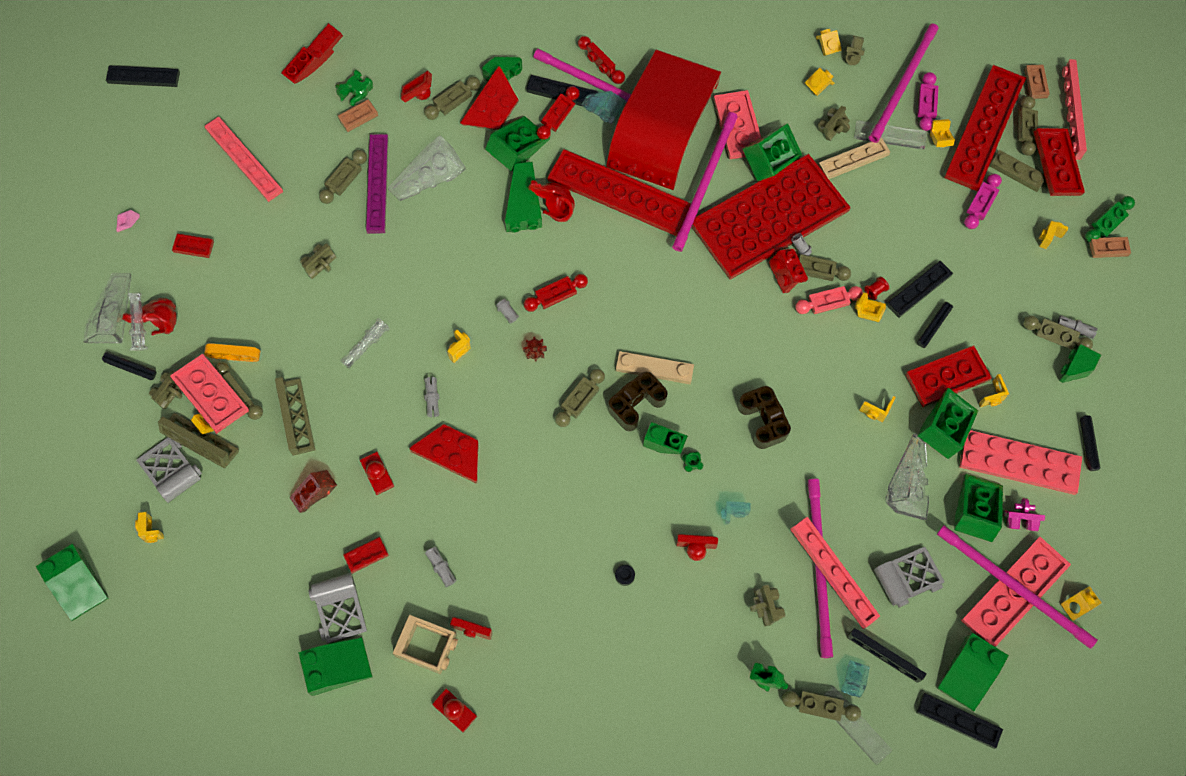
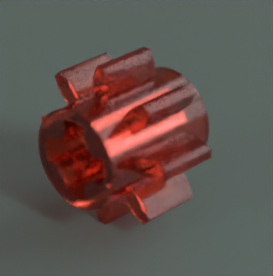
M533 337L530 341L526 340L528 347H523V352L527 353V359L532 358L535 362L540 357L544 359L543 352L547 351V346H542L543 339L539 341Z

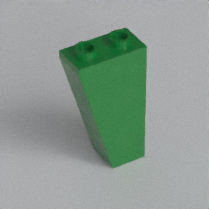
M533 161L514 164L505 218L506 232L516 233L521 230L542 228L539 198L528 188L531 181L535 180Z

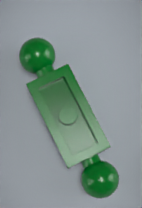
M1125 196L1120 202H1114L1091 224L1094 229L1086 232L1085 238L1087 242L1090 243L1092 239L1107 237L1129 216L1126 210L1134 208V198Z

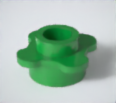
M692 452L682 456L686 472L703 468L704 465L701 462V454L699 452Z

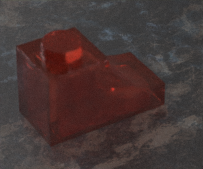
M327 470L313 472L308 475L289 498L299 513L306 512L313 504L326 498L337 484Z

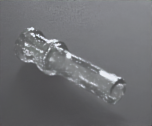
M129 293L131 319L129 335H131L132 345L130 351L148 350L145 344V334H147V331L144 329L143 319L141 318L143 315L142 293Z
M377 318L376 323L369 330H365L362 339L340 361L350 369L373 343L379 342V338L386 331L388 332L390 328L381 319Z

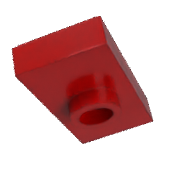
M177 234L172 251L173 253L210 258L214 240Z
M380 537L343 554L352 574L389 556Z
M456 617L452 618L450 623L452 628L463 631V635L475 638V636L491 640L493 634L491 628Z

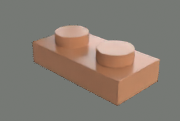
M1026 65L1024 71L1029 96L1034 99L1048 98L1050 93L1044 65Z
M368 99L338 115V119L346 131L349 132L377 117L378 112Z
M1128 237L1092 239L1089 243L1092 258L1128 257L1131 254Z

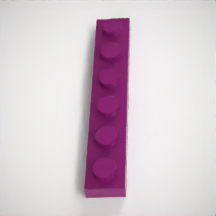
M388 134L370 135L367 234L386 233Z

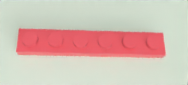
M1069 59L1066 66L1062 69V76L1065 78L1064 92H1066L1067 96L1065 105L1068 107L1067 121L1070 123L1069 135L1076 160H1081L1087 151L1078 69L1076 59Z
M220 117L204 126L210 136L268 202L283 192L277 182Z
M806 517L790 529L860 626L863 629L867 628L880 617L879 613L810 519Z

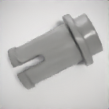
M798 233L793 236L791 241L798 249V254L809 256L812 253V247L806 243L802 234Z
M503 299L496 305L498 307L497 311H501L509 324L519 318V315L509 305L510 302Z

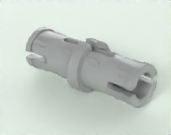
M1060 315L1057 321L1058 324L1079 331L1081 335L1094 339L1097 333L1095 331L1098 330L1096 327L1082 323L1081 320L1076 321Z
M430 377L424 380L426 388L424 399L427 401V416L432 417V410H434V417L440 415L437 378L432 377V385H430Z
M435 546L425 552V555L434 567V572L438 573L445 587L454 584L457 580L451 573L448 562L444 561L437 547Z

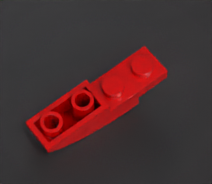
M328 23L307 49L303 47L281 74L294 84L311 75L334 53L332 49L343 37L342 33Z

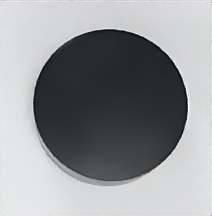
M629 565L619 566L615 572L617 583L622 586L632 584L635 579L634 569Z

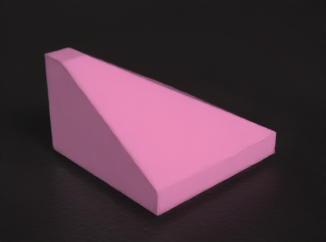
M132 210L119 214L117 216L116 231L120 232L131 228L139 219L140 214Z

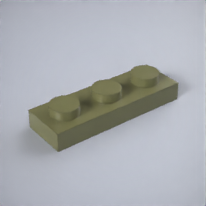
M1001 150L998 151L990 164L991 168L1035 192H1038L1046 179L1045 174Z

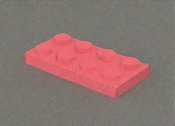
M745 90L715 95L713 101L721 130L729 112H733L738 116L725 144L729 160L745 157L743 148L761 138L749 92Z
M201 354L170 375L174 383L216 434L249 412L248 407L204 354Z

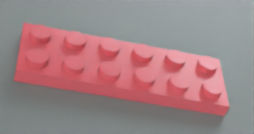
M970 430L962 449L959 468L1076 495L1079 488L1082 456Z
M1039 537L1006 573L1041 598L1071 564L1043 538ZM998 580L961 621L977 636L996 647L1033 605Z

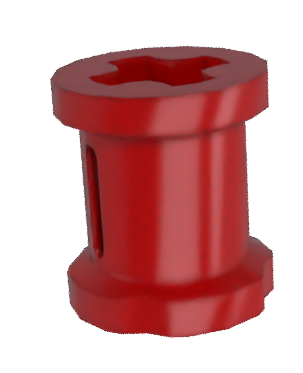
M879 276L874 283L866 285L864 291L871 300H876L879 294L883 291H888L890 288L888 282Z

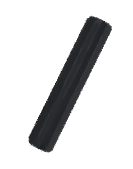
M944 302L917 341L918 346L926 348L951 312L952 304Z
M105 352L102 357L104 363L148 380H154L157 374L151 368L109 352Z
M1085 415L1080 418L1088 469L1089 471H1098L1101 467L1093 420L1090 415Z

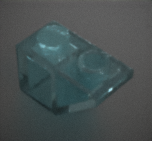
M612 91L587 95L582 106L589 112L600 116L603 121L612 124L626 100Z

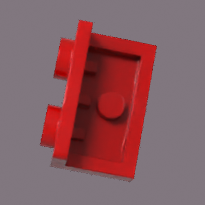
M794 249L779 250L769 261L783 293H789L798 283L808 280Z

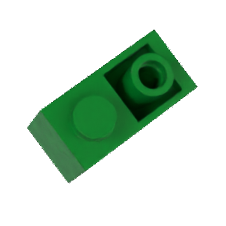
M494 57L482 67L483 78L489 81L499 66L509 82L511 78L521 73L523 69L522 59L520 57Z
M1082 344L1076 350L1072 349L1067 357L1070 359L1068 364L1065 363L1060 371L1062 376L1059 381L1065 383L1088 377L1095 370L1101 354Z
M651 422L643 447L664 454H681L688 436Z

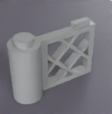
M169 437L136 460L167 503L201 480L200 475L202 474L195 464L191 466L179 450L182 447L180 443ZM170 444L172 446L170 455L162 454L163 448ZM149 458H156L154 467L146 466L144 462ZM160 458L169 459L167 467H158ZM174 459H181L184 462L178 468H172ZM157 471H166L165 477L157 482L155 479Z
M926 547L893 561L886 562L874 569L893 606L897 605L898 608L909 604L908 599L930 590L933 593L942 589V584L945 582ZM922 553L926 560L925 566L915 562L917 555ZM904 562L909 564L908 573L901 571L898 563ZM913 567L923 570L921 578L911 575ZM926 573H932L937 581L934 583L926 581ZM910 579L920 583L918 590L912 591L909 586Z
M352 573L311 584V589L308 592L311 601H315L323 627L319 629L322 641L326 640L327 644L367 632ZM354 598L355 607L351 613L341 608L346 599ZM330 604L337 608L331 619L324 615L322 608ZM339 610L350 615L344 626L334 621ZM352 616L360 620L361 629L353 631L347 628ZM332 623L342 627L338 636L330 638L329 628Z

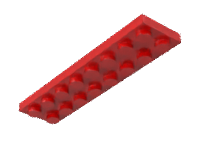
M996 65L992 66L945 174V179L978 192L1026 77Z
M563 149L548 176L549 182L563 185L572 192L674 236H677L691 205L687 201Z

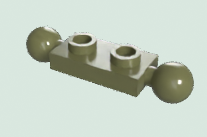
M472 76L468 78L466 85L462 81L458 82L433 100L435 106H428L425 109V116L430 120H434L439 116L440 111L444 115L448 114L472 97L470 90L475 91L479 89L480 80Z
M1026 96L1022 99V108L1018 110L1019 141L1025 142L1021 146V152L1026 156H1030L1036 151L1034 131L1038 128V111L1032 110L1036 102L1031 96Z
M355 151L353 153V160L346 158L324 183L328 189L322 190L319 194V199L322 203H331L334 199V193L341 196L362 171L359 164H364L367 160V155L364 151Z
M800 254L799 260L807 276L833 281L834 275L841 281H846L851 277V270L846 266L836 268L837 262Z
M1027 316L1023 321V325L1027 330H1038L1036 336L1071 350L1075 345L1078 347L1080 344L1090 349L1093 347V342L1090 338H1078L1080 335L1079 331L1043 318L1040 323L1035 316Z
M217 364L215 369L248 407V417L253 420L260 419L263 415L261 406L253 404L230 374V368L227 364Z
M601 369L592 370L590 380L583 377L562 403L561 408L564 412L558 413L555 417V422L558 426H568L571 420L570 416L577 419L597 394L599 387L596 384L602 383L605 379V374Z
M791 690L786 691L782 696V702L785 706L794 707L800 705L799 712L837 721H841V715H845L849 721H857L861 717L860 708L854 704L844 707L843 699L802 691V696L799 697L796 692Z

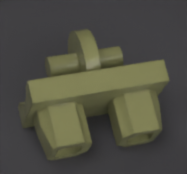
M854 35L852 43L847 44L845 59L849 65L858 64L861 56L864 55L865 48L862 47L863 37Z
M841 106L839 109L831 108L827 114L829 122L825 120L819 122V131L825 134L826 140L831 141L837 133H847L850 130V125L848 124L850 120L845 114L846 107Z
M318 244L313 250V256L310 258L305 256L300 260L302 267L311 279L316 277L323 269L329 272L331 270L329 264L337 258L328 244L324 246Z
M174 371L170 373L164 372L160 377L162 382L160 387H154L149 392L151 399L163 409H166L175 397L178 399L183 397L179 393V387L170 377V375L175 373Z
M766 585L754 591L756 596L753 598L755 605L750 607V611H757L758 617L763 619L765 627L785 617L784 609L782 607L775 608L774 601L778 600L780 596L777 588H769V585Z

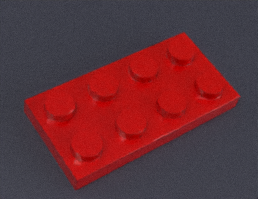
M1037 128L1034 131V136L1050 196L1083 195L1085 190L1068 129Z
M974 345L907 371L905 374L922 407L939 401L947 388H950L957 394L992 379Z

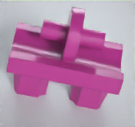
M1023 498L1021 503L1014 504V509H1020V512L1003 511V516L1007 517V528L1020 529L1021 519H1027L1026 530L1039 531L1040 521H1045V515L1028 513L1029 510L1035 511L1036 508L1035 505L1029 504L1028 498Z

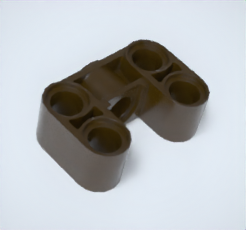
M642 372L610 398L609 414L624 430L634 431L639 422V414L634 407L643 399H646L656 408L663 407L667 401L668 391L652 373ZM646 380L649 381L650 384L643 385L641 382ZM661 394L663 398L656 399L654 395ZM620 404L622 408L615 409L613 405ZM631 417L635 421L633 423H628L625 421V419Z
M762 386L746 392L740 397L738 403L739 412L743 415H750L759 411L765 426L758 428L755 433L753 442L757 448L766 449L787 439L791 426L785 416L783 407L771 387ZM761 395L768 396L769 400L762 399ZM748 401L752 404V406L747 407L743 404V402ZM776 429H783L785 434L778 433ZM759 435L766 436L768 440L762 441Z

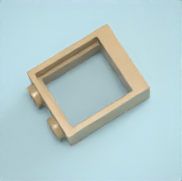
M409 615L393 654L399 659L441 674L442 670H446L449 665V653L451 650H455L458 639H456V633ZM417 626L448 638L437 666L405 654Z

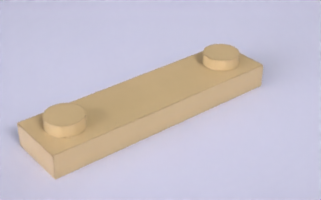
M880 138L877 143H867L819 162L818 166L827 178L831 179L887 157L890 154V150L884 140Z
M619 351L616 371L634 375L647 371L652 373L657 379L691 385L694 364Z

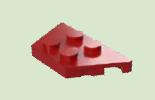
M498 66L460 122L461 125L490 128L492 130L501 129L519 102L501 67Z
M443 424L409 449L410 452L474 483L478 482L479 442L458 430Z

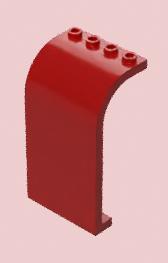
M655 50L618 120L610 145L606 167L674 190L687 145L714 89L718 87L721 71Z

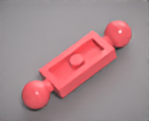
M845 286L811 294L808 297L809 302L807 300H799L795 308L799 314H807L810 309L813 310L814 314L849 306L851 303L850 299L857 301L858 298H861L863 290L858 286H853L847 292Z

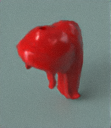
M535 180L531 181L528 187L529 190L546 200V207L549 212L544 210L542 213L550 216L557 222H567L572 217L575 208V200L571 196V192L565 186L557 183L541 185Z
M158 298L151 300L132 314L124 313L122 319L128 323H145L150 321L159 328V331L151 333L152 336L162 333L169 335L174 331L177 322L176 305L167 298Z

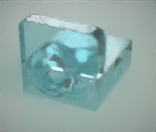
M727 501L725 507L721 509V519H724V525H729L731 514L737 518H744L745 515H749L751 503Z
M850 660L841 691L851 696L861 697L867 686L870 667Z

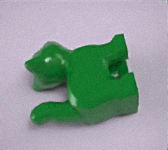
M354 70L353 76L346 83L336 85V93L340 97V101H344L349 93H352L355 97L350 100V105L354 106L355 103L364 99L369 91L373 89V81L366 77L363 82L362 78H360L362 74Z
M754 664L750 679L754 680L760 688L766 692H769L770 687L775 689L788 688L784 674L778 671L776 667L768 665L767 668H764L763 664Z

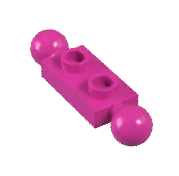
M932 72L924 74L922 78L924 84H921L919 88L918 117L922 118L919 125L924 131L931 130L932 121L937 116L939 86L934 85L937 77Z
M991 174L987 178V183H982L966 212L970 214L964 221L968 229L977 228L979 219L984 220L999 192L997 187L1002 182L1000 175Z

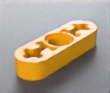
M206 344L204 355L208 358L258 362L261 353L255 347Z

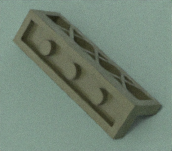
M283 377L276 378L275 383L289 451L292 456L315 451L301 379L285 382ZM298 385L299 390L295 396L288 393L287 387ZM295 401L302 404L298 414L291 410ZM299 419L306 423L302 431L295 428V424ZM302 437L309 439L310 446L299 448L298 442Z
M175 413L169 419L162 417L158 421L160 433L224 469L239 453L238 448L211 433L202 434L193 423ZM175 421L179 422L180 424H182L183 427L177 425V424L174 423V422H175ZM209 440L213 441V442L215 443V445L211 444V443L208 442V441H209ZM227 449L231 451V453L228 455V452L224 450Z

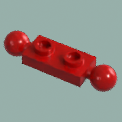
M580 37L578 46L580 49L588 51V59L592 63L594 62L599 67V70L611 78L615 84L623 83L625 80L624 72L616 70V64L594 42L591 43L589 37Z
M574 86L567 88L566 96L560 94L541 121L544 125L537 129V136L540 139H548L551 135V130L556 132L576 104L573 101L579 97L578 88Z
M577 274L573 281L567 276L535 291L537 298L528 297L525 299L524 308L529 312H533L540 304L543 309L576 295V287L580 289L585 288L588 284V278L584 274Z

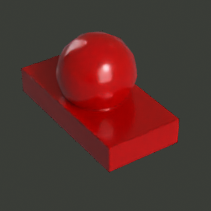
M426 71L402 86L401 100L405 103L414 97L419 100H427L431 94L432 74Z
M378 452L360 460L376 495L394 487Z
M679 534L676 546L688 547L687 555L694 561H700L706 556V549L717 548L718 537Z
M447 689L432 704L463 733L477 718L469 708Z

